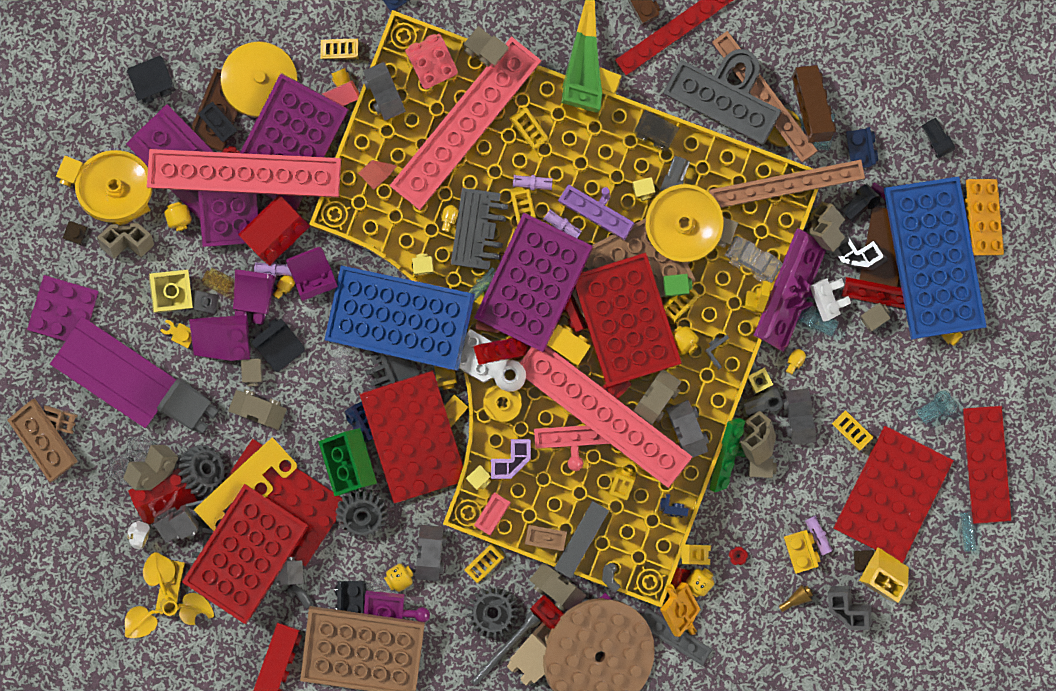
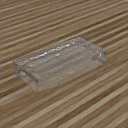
M333 343L328 379L347 382L352 346Z

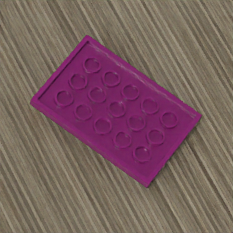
M280 73L240 153L325 157L349 109L289 76ZM265 194L273 199H275L278 196L274 194ZM281 195L296 211L304 196Z
M523 213L474 318L544 352L594 246Z

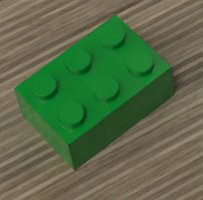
M361 428L345 431L318 441L335 497L377 484Z

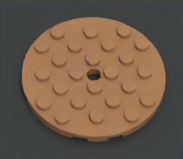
M598 598L582 602L572 607L560 617L561 620L554 629L552 628L547 638L545 655H543L544 673L552 691H640L650 675L654 662V640L652 632L641 614L621 601ZM600 651L604 652L601 661L595 659L596 654Z

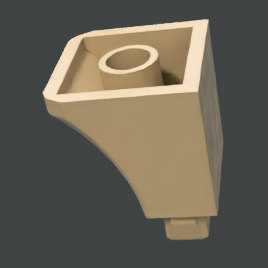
M543 622L510 658V662L507 665L514 673L518 669L524 673L520 679L526 686L532 682L535 683L545 675L543 655H545L546 641L551 630Z

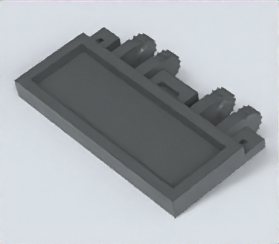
M462 188L451 265L489 270L490 261H484L482 258L501 259L499 254L483 252L484 246L502 248L503 243L485 240H494L496 223L488 222V220L506 222L507 217L503 215L489 214L490 208L508 210V205L491 202H499L500 193Z
M383 353L370 357L373 365L380 362L382 365L365 371L367 376L373 375L380 370H383L385 374L384 377L372 380L370 382L372 387L387 380L389 382L382 386L419 375L413 360Z

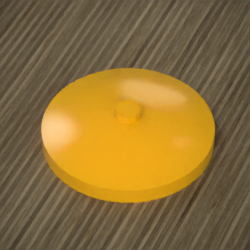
M266 42L247 43L236 48L227 57L221 72L222 92L228 103L236 111L249 117L258 118L280 73L297 81L296 68L291 58L279 47Z
M110 150L96 154L83 164L76 177L75 192L80 206L91 217L104 222H121L136 216L146 207L152 195L153 189L147 188L148 167L139 157L126 151Z
M680 184L663 190L655 197L647 211L646 232L651 244L662 256L676 262L686 263L704 258L715 249L723 234L724 218L718 202L708 191L695 185Z

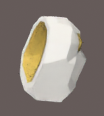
M137 521L131 524L127 537L132 547L142 550L146 545L151 530L147 523Z

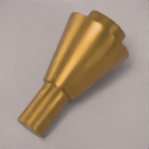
M802 584L787 601L779 605V608L784 612L792 606L812 601L813 593L808 586L804 587Z

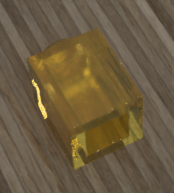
M211 268L210 271L207 270L202 280L204 281V286L226 296L234 279Z

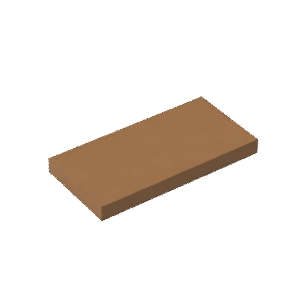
M36 399L29 401L7 419L50 483L78 462Z

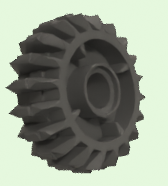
M197 445L189 448L182 454L183 457L179 460L181 464L177 467L181 470L178 475L183 478L181 483H186L185 489L191 488V494L196 493L197 496L203 495L207 497L226 480L224 477L228 473L224 469L227 466L223 465L224 459H220V453H215V448H209L208 445Z
M365 488L363 492H359V489H357L354 494L350 491L348 496L343 495L342 501L338 502L336 520L339 522V527L343 528L345 533L350 532L351 537L357 534L358 539L361 538V535H365V538H368V534L371 533L375 536V530L381 532L382 526L386 525L388 508L385 505V500L381 499L379 493L374 495L373 490L367 493ZM359 512H365L366 514H365V515H359L358 513H359Z
M489 586V593H485V590L482 588V596L475 593L474 595L478 599L476 601L470 599L474 606H467L468 610H473L472 613L467 614V617H473L474 620L469 621V625L476 623L473 630L476 631L480 628V636L485 631L487 632L486 638L490 637V633H494L493 637L497 639V632H500L503 637L505 636L504 629L507 632H511V629L508 627L509 624L512 626L516 625L511 620L512 618L518 619V616L513 615V612H517L519 609L512 608V605L517 603L516 600L510 603L509 599L512 598V594H509L507 598L504 596L507 590L504 589L502 594L498 593L499 587H496L495 592H492V587ZM490 607L497 608L498 616L490 618L487 615V610Z

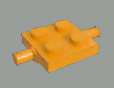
M681 582L676 589L672 584L667 585L666 590L669 593V599L660 610L669 628L676 637H680L685 630H688L689 635H694L697 630L693 622L701 609L688 584Z

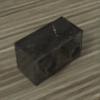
M645 110L634 133L637 134L636 138L643 142L648 140L654 143L653 147L656 149L668 151L679 131V127Z

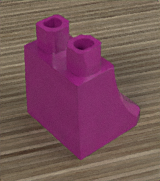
M235 269L233 301L235 316L247 315V312L254 313L252 323L263 325L266 315L269 313L276 277L266 273Z

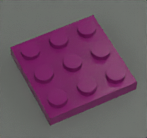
M198 191L202 247L245 244L238 234L258 216L256 194Z
M43 275L27 330L66 341L82 316L91 321L99 291Z

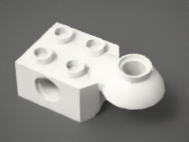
M469 329L466 334L459 369L482 383L494 378L497 386L507 392L520 389L526 380V371L523 365L515 360H503L478 365L473 346L491 341ZM508 370H512L516 374L512 381H508L504 377L505 372Z

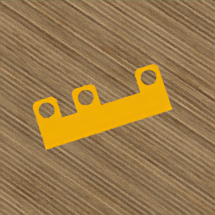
M272 437L201 502L194 511L215 531L216 522L223 518L225 515L223 511L234 501L244 484L255 490L256 484L260 482L265 483L267 491L263 496L266 497L272 492L273 487L262 474L272 466L281 477L286 478L297 468V464ZM281 461H290L291 469L288 472L280 470L279 464Z

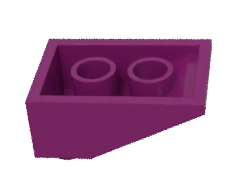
M247 315L189 319L195 356L229 361L250 359L251 343Z

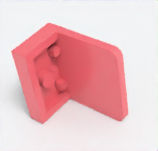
M440 34L430 35L425 41L413 43L405 50L424 89H428L458 73Z

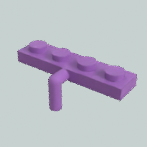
M568 184L558 200L562 205L624 241L635 225L631 220L605 206L610 199V192L607 187L602 189V197L598 202Z

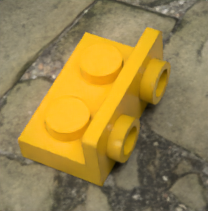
M803 530L783 537L795 574L819 567L820 557L818 552L813 550L812 544H814V539L811 532L808 533L807 530Z

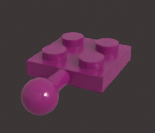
M366 591L364 614L403 619V617L416 618L419 622H427L430 618V612L425 607H420L417 610L404 609L405 594Z

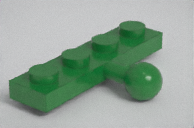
M741 418L727 422L722 440V448L717 458L709 487L714 493L727 489L730 483L731 471L734 468L735 457H746L742 445L739 443L745 421Z

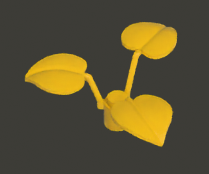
M158 552L152 553L147 558L143 567V577L150 586L160 585L164 595V599L160 602L161 609L148 612L147 608L143 606L131 608L125 617V636L127 638H140L155 630L158 622L152 614L164 613L167 616H172L179 610L180 619L188 625H196L195 617L200 613L205 614L208 619L214 617L211 605L198 593L186 594L183 597V604H176L173 598L168 597L163 583L170 582L173 579L175 566L169 558Z

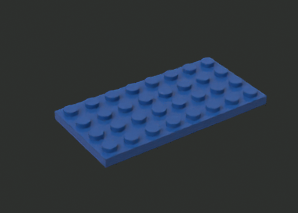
M952 177L884 188L911 340L986 328L960 178Z
M341 265L337 280L338 287L335 289L324 340L458 371L475 294Z

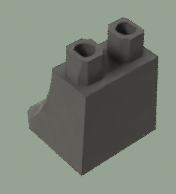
M180 377L174 382L157 407V410L187 428L204 434L209 426L201 420L202 417L206 414L214 419L219 412L212 405L213 402Z

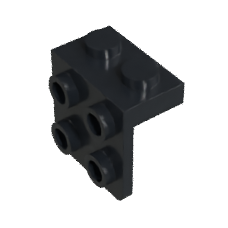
M161 56L132 66L127 70L136 93V99L140 104L152 103L154 99L167 97L176 90L164 59Z
M275 318L268 324V329L264 332L260 330L253 336L254 340L251 343L258 349L275 372H279L305 351V347L282 318L279 320Z

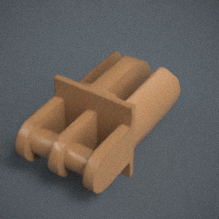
M44 405V410L55 413L45 412L49 420L54 421L51 423L56 430L73 434L72 428L76 425L74 421L78 415L68 410L63 411Z

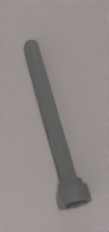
M532 611L525 616V623L472 679L474 685H478L530 628L533 629L542 622Z

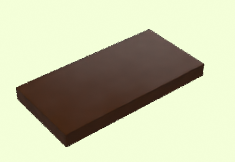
M215 68L191 129L208 147L223 152L227 141L223 143L198 115L201 110L213 101L233 126L239 112L228 103L222 92V70Z
M876 206L871 211L865 246L875 241L880 245L888 261L873 271L861 268L859 279L897 287L899 271L887 208Z

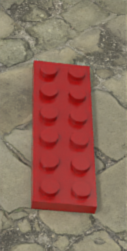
M1002 406L963 408L972 524L1011 521Z

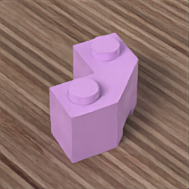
M511 439V459H491V479H512L531 460V439Z

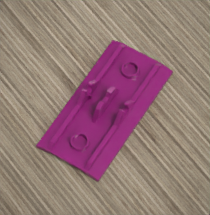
M168 104L126 143L147 166L149 149L213 152ZM171 190L200 219L198 191Z
M796 229L764 312L753 335L781 352H784L785 347L789 344L801 311L814 305L812 302H807V298L810 296L814 298L810 285L814 282L826 252L811 235L801 229Z
M83 316L50 362L51 366L145 429L158 412V405L176 381L175 378Z

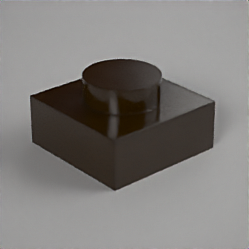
M69 220L62 238L81 245L88 227Z
M873 550L853 551L854 570L866 569L873 557Z

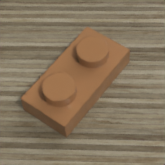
M528 525L525 544L564 551L567 532Z

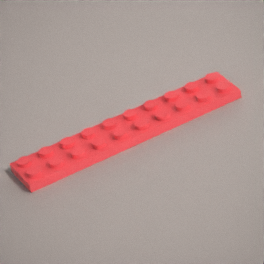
M512 36L505 44L509 47V50L494 68L489 66L484 69L390 184L392 189L418 210L422 209L542 62V60Z
M149 149L147 188L339 198L341 158Z
M548 346L544 352L531 347L520 361V364L523 365L526 371V380L667 488L673 484L693 458Z

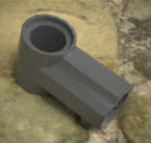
M675 156L660 191L683 184L690 161Z
M769 387L765 389L763 394L744 400L743 404L748 417H751L758 411H777L782 407L783 402L780 391L775 387Z

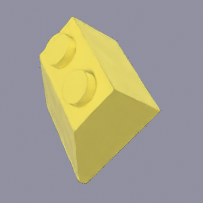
M188 270L149 274L153 313L193 308Z

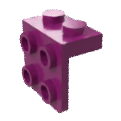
M316 247L287 259V266L296 283L302 301L338 287L322 247Z

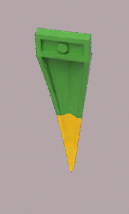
M585 0L562 86L561 103L598 113L601 107L602 87L597 50L595 0Z

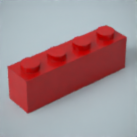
M280 622L277 623L253 691H283L280 687L282 682L286 683L289 675V671H286L288 664L293 663L296 655L293 652L295 645L299 646L302 635L299 634L300 629Z

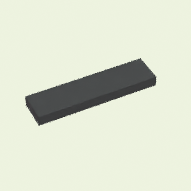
M594 501L591 502L554 567L555 570L569 578L573 576L607 516L608 509Z
M649 608L642 615L653 635L703 666L713 649L686 632L680 637L674 636L666 620Z

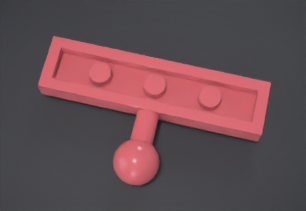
M588 426L534 429L535 449L571 447L568 467L572 471H579L583 467V460L579 457L578 446L610 444Z

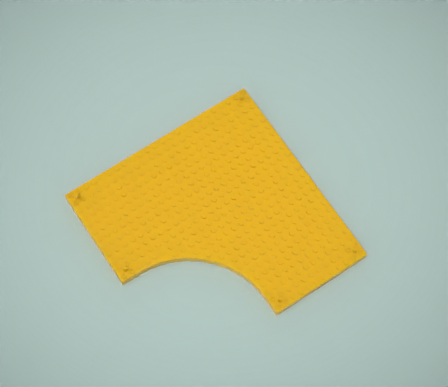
M392 10L370 68L385 62L406 112L384 120L382 114L378 115L373 104L377 102L371 89L367 90L365 84H363L335 157L341 158L339 198L320 197L309 225L312 228L344 239L372 252L395 267L409 280L475 294L467 332L471 329L494 342L513 337L501 331L495 333L475 329L477 319L474 317L518 226L511 193L530 189L513 187L514 175L530 177L535 175V177L553 178L552 190H530L536 218L551 225L543 220L551 209L563 219H568L569 223L582 231L578 239L593 245L613 234L558 202L568 184L598 202L602 197V189L607 187L610 192V199L605 206L635 224L646 218L650 204L662 192L660 188L675 156L690 161L683 184L695 185L708 192L711 189L811 170L813 168L603 89L601 107L598 113L561 103L562 86L565 75L538 65L421 210H418L392 189L390 184L487 66L476 56L472 58L464 51L466 49L464 43L468 38ZM440 34L458 73L445 81L424 89L405 50L413 43L425 41L430 35ZM524 107H527L549 138L535 150L530 147L509 119ZM524 115L517 121L519 123L522 122L524 119L527 118L526 115ZM529 121L522 128L525 129L532 123ZM534 127L532 130H530L527 133V135L529 136L533 132H535L536 128ZM538 134L533 139H531L532 142H535L537 139H539L541 135ZM372 160L397 165L393 172L374 190L358 174ZM652 177L655 195H652L651 199L641 201L640 198L636 199L632 183ZM462 188L500 193L499 202H491L508 205V210L489 209V214L507 217L506 222L488 220V222L496 223L494 240H485L503 243L502 248L484 246V253L501 255L500 260L482 258L484 261H490L489 270L451 265L457 220L454 225H451L449 232L442 231L444 222L441 221V216L444 208L448 205L455 206L459 212ZM818 189L721 208L724 218L738 222L731 245H726L725 248L716 246L704 258L687 262L695 278V281L692 282V288L700 297L673 325L670 323L669 325L672 332L679 326L689 327L699 337L698 348L692 354H679L682 364L664 369L682 381L678 386L680 392L674 400L670 398L662 410L665 414L659 422L654 421L652 426L680 447L667 408L689 400L691 407L695 406L699 415L697 418L702 433H706L709 443L706 444L708 452L693 457L669 488L611 444L578 446L579 457L583 460V467L579 471H572L568 467L571 447L535 449L534 429L586 426L584 423L528 380H525L524 385L518 389L521 395L522 407L517 417L508 422L492 420L484 410L483 400L487 390L496 384L494 378L482 383L464 372L469 403V439L464 466L443 524L555 567L564 551L525 544L528 525L567 532L565 550L591 502L594 501L608 509L609 512L574 574L608 587L602 580L603 568L605 565L613 563L617 567V570L614 572V580L621 586L617 591L662 607L667 594L666 587L671 584L681 557L680 553L683 544H686L722 448V440L727 422L731 421L762 341L753 335L763 311L745 307L747 291L756 293L757 287L760 288L763 281L770 282L771 293L796 229L803 230ZM525 197V198L517 199L516 201H517V202L525 201V200H528V198ZM529 205L518 207V210L527 208ZM417 254L432 256L434 273L415 276L412 258H416ZM685 295L689 300L692 299L691 296ZM665 296L662 297L661 300H662L663 305H664L671 297H665ZM680 297L677 298V299H679L684 305H686V303H685ZM674 302L672 303L678 311L681 310ZM563 311L557 326L558 324L560 326L565 324L571 328L568 319H570L568 312ZM580 311L587 329L581 332H576L574 329L572 334L577 337L581 335L588 339V344L591 347L578 367L570 361L568 362L602 387L606 382L587 323ZM728 335V340L711 351L722 367L718 370L705 350L710 347L709 343L716 337L722 339ZM527 345V351H529L531 346ZM524 356L508 360H515L520 363ZM508 370L505 372L504 377L506 380L512 381L516 374L514 371ZM660 371L630 380L632 385L617 400L633 411ZM499 398V404L497 406L499 408L501 406L506 408V402L508 400L506 398ZM511 439H531V460L512 479H491L490 477L488 480L491 483L483 490L481 488L476 490L466 479L480 465L491 476V459H511ZM618 467H628L637 473L628 500L609 494ZM495 492L511 503L490 536L475 527L474 524ZM666 494H670L669 506H672L673 503L684 504V508H689L688 516L686 518L662 516L663 511H659L660 499L664 498Z

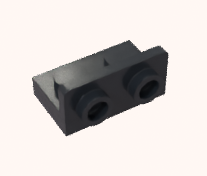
M338 581L335 587V595L337 596L335 610L364 614L366 581Z

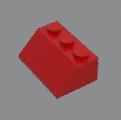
M278 195L238 235L270 266L310 225L281 195Z
M179 468L174 470L170 476L152 490H134L133 488L128 490L135 509L144 523L150 525L154 523V519L167 510L174 507L179 510L183 505L198 501L194 493L191 494V488L185 489L186 483H181L183 478L178 475L181 472Z

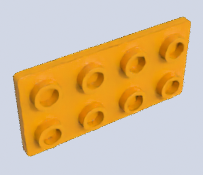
M967 179V199L963 200L973 255H1003L997 179Z

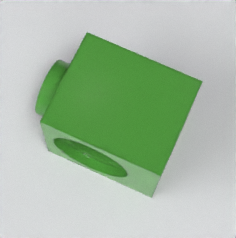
M687 274L663 277L665 297L688 295L689 290H692V279L688 278Z

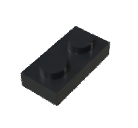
M213 101L198 113L223 143L238 131Z

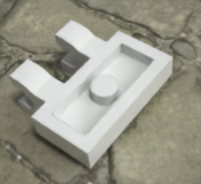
M826 278L810 285L823 322L840 315L839 308L851 304L849 296L836 300L834 298L832 290L844 286L842 278L830 282Z

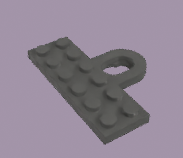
M737 49L726 55L715 76L681 60L663 92L664 95L762 145L765 144L782 113L780 109L749 94L759 77L760 64L756 56L745 49ZM738 63H743L746 66L744 81L739 85H731L727 81L730 70L735 68Z

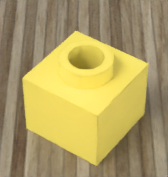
M652 177L632 183L636 199L640 198L641 201L651 199L652 195H655Z
M417 254L416 258H412L415 276L434 273L432 256Z
M765 368L749 375L747 378L755 394L773 385ZM757 378H762L763 383L761 385L756 383Z
M481 465L466 478L476 490L479 488L483 490L491 483L488 480L491 476Z

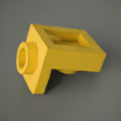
M763 281L761 287H757L756 293L747 291L745 299L746 308L764 312L770 294V282Z
M434 365L438 387H442L443 390L454 388V384H457L455 370Z
M618 467L609 494L628 500L637 473L628 467Z

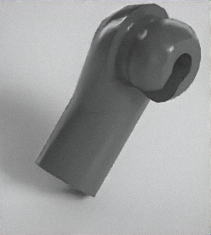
M609 563L603 568L602 580L615 593L621 586L614 580V572L617 570L616 565Z
M291 585V588L287 589L290 598H294L297 595L305 609L313 605L306 591L297 585Z

